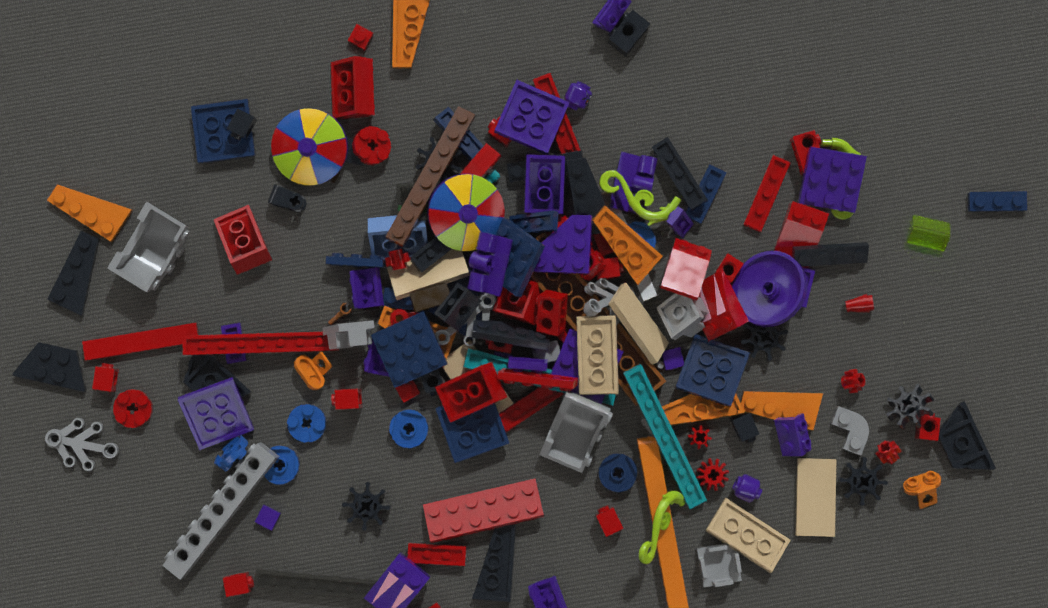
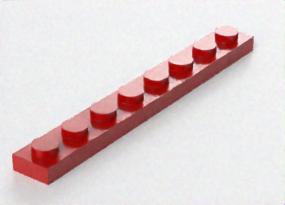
M323 332L182 336L183 355L339 351V349H329L328 336L323 335Z

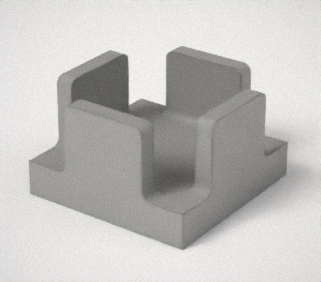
M675 293L657 307L671 339L676 340L682 335L693 337L705 328L704 324L700 321L704 319L703 315L709 312L700 297L696 301Z
M374 320L323 327V335L328 336L329 349L371 345V329L374 328Z
M725 543L696 548L703 587H719L742 581V570L737 551Z

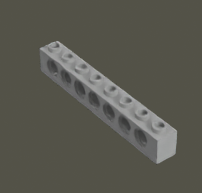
M262 442L253 444L248 449L247 453L249 455L246 459H241L237 463L235 473L227 476L223 482L225 484L221 490L218 489L211 497L213 501L210 505L206 504L200 511V518L192 521L188 526L189 532L186 536L182 535L176 542L178 546L175 550H170L164 557L166 561L162 566L181 580L187 576L279 458L275 452ZM252 459H256L259 462L258 469H254L251 466ZM241 474L247 477L246 484L240 482L239 477ZM229 489L235 492L234 499L228 497ZM217 505L223 507L222 515L216 512ZM205 520L211 522L212 527L210 530L205 528ZM193 535L199 537L200 543L198 545L193 543ZM182 550L187 552V560L181 557Z

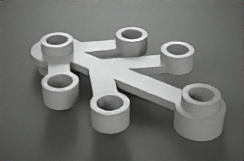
M600 278L596 284L593 282L588 283L584 287L588 295L597 294L605 299L600 301L590 299L584 305V313L587 316L597 315L601 309L609 306V302L614 296L605 291V289L607 288L616 293L619 287L608 282L605 278ZM610 307V315H616ZM616 316V325H617L620 320H619V318Z
M483 292L480 296H477L482 301L466 321L467 332L464 337L466 346H473L475 344V338H473L472 344H467L466 338L472 337L473 321L476 320V315L482 311V320L489 321L490 310L494 308L497 300L495 295ZM485 298L491 299V303L489 305L484 304L483 301ZM450 326L446 330L437 331L435 336L439 345H446L450 341V336L457 330ZM439 335H446V340L440 341Z
M75 418L71 424L62 430L52 429L47 432L45 436L46 444L58 450L66 467L75 466L77 460L74 456L69 455L64 445L73 448L85 471H92L95 468V462L88 458L83 449L102 452L106 458H114L119 454V447L115 443L102 445L84 441L93 434L103 431L104 426L101 422L92 423L90 428L74 438L65 436L75 429H82L85 426V421L82 418ZM77 420L81 421L80 427L75 425ZM96 424L100 425L99 431H95L94 426ZM54 435L58 436L57 442L53 441ZM110 447H113L115 449V452L113 454L109 453ZM68 458H72L73 463L71 465L67 463ZM87 462L92 464L90 469L86 468Z

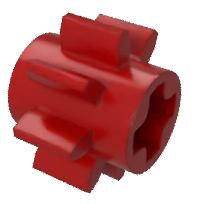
M402 249L388 252L389 257L385 258L386 266H392V270L406 268L405 262L410 261L408 252L403 253Z
M857 369L844 372L845 375L841 378L842 387L849 389V393L862 391V387L865 386V376L862 373H858Z
M702 425L699 426V430L692 427V435H687V437L692 438L690 445L696 443L697 449H700L702 444L708 447L706 442L712 439L707 435L710 430L703 431ZM697 432L699 434H704V436L702 437V442L699 440H695L697 438Z
M885 440L877 446L879 451L876 452V455L883 464L886 462L893 464L900 459L898 453L902 451L894 440L892 442Z

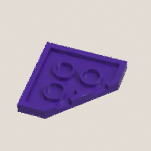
M571 215L557 228V231H554L542 242L545 248L533 272L589 274L592 215Z

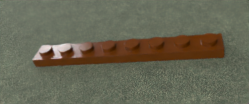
M459 106L457 107L385 236L387 240L404 247L428 204L432 193L438 186L476 117L474 113Z

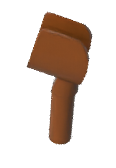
M343 303L340 306V311L328 321L330 325L343 315L347 316L351 313V309L348 312L342 310L347 303Z

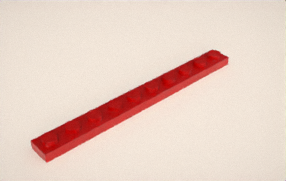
M551 73L533 79L535 88L560 98ZM566 112L555 135V140L561 154L580 151ZM601 233L593 234L599 253L602 256L614 252Z

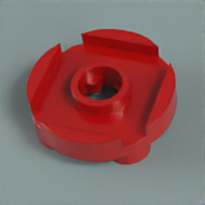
M368 126L355 135L352 148L354 154L361 159L362 163L377 165L388 158L391 151V142L385 130ZM371 141L376 145L374 150H371V147L367 145Z
M131 389L118 395L113 405V413L118 423L128 428H137L151 418L153 404L143 391ZM132 403H135V407H138V411H134V414H131V411L128 410Z

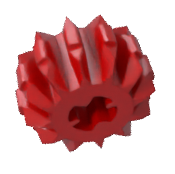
M708 458V466L702 461L701 465L704 469L697 468V471L701 472L702 475H698L696 478L704 479L699 485L704 486L707 483L706 490L709 491L713 485L714 491H717V484L723 488L725 485L721 481L729 480V478L723 477V474H728L729 470L722 471L726 464L722 463L718 466L719 459H715L713 464L712 459ZM712 469H714V472H717V475L714 476V480H712L711 477H708V474L711 473Z

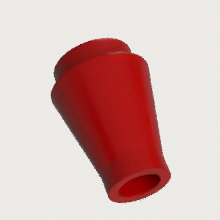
M865 294L845 301L847 312L870 313L871 310H874L872 295L867 296Z

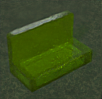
M913 215L912 227L907 237V243L944 252L950 240V223Z

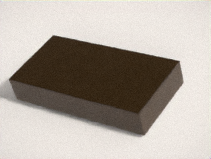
M447 283L410 293L409 297L414 312L418 313L440 306L450 292Z

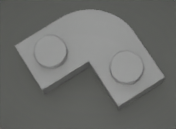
M837 406L831 424L848 430L842 449L861 456L869 436L868 423L860 414Z

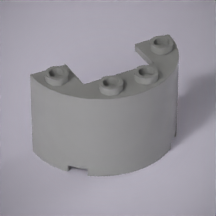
M146 202L137 217L140 223L124 250L116 252L108 269L145 292H149L151 290L155 291L163 277L173 271L176 258L181 257L185 250L183 245L190 231L185 224Z
M566 391L539 455L582 473L585 466H590L593 456H590L595 441H600L603 431L600 430L603 427L606 428L611 420L613 413L610 412V408L571 391Z

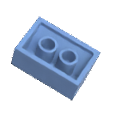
M421 214L404 247L387 240L385 237L397 215L368 218V237L371 254L381 256V259L385 260L386 257H389L388 252L402 249L403 253L408 252L409 257H411L429 243L425 214Z

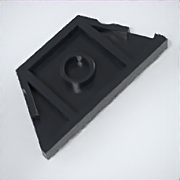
M38 342L12 375L86 392L87 390L82 376L83 371L79 363L78 351Z
M212 354L192 355L183 381L192 391L233 377L241 397L252 392Z
M961 401L939 429L938 439L952 468L994 470L996 467L965 401Z

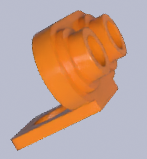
M323 352L317 354L312 360L306 355H301L294 361L296 371L307 387L312 390H319L323 387L325 383L323 375L333 367ZM319 359L324 361L325 368L318 365L320 363Z
M927 471L926 473L910 477L903 483L904 492L911 496L917 495L920 509L934 505L938 502L936 488L941 485V476L934 471ZM929 494L932 496L930 501L923 502V499L926 497L925 495Z

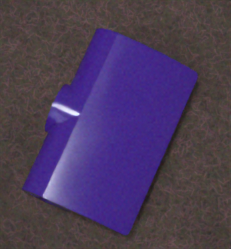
M621 152L617 172L623 176L633 196L640 190L652 192L657 158ZM615 178L613 187L618 185L619 190L612 193L609 207L637 214L629 205L621 183ZM640 200V205L646 209L647 207L644 206L645 201Z
M479 233L476 246L477 251L473 252L469 259V266L473 269L470 273L467 289L486 292L500 297L513 240L490 233Z

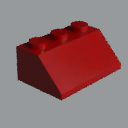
M353 56L331 62L333 117L335 119H348L375 115L373 58Z

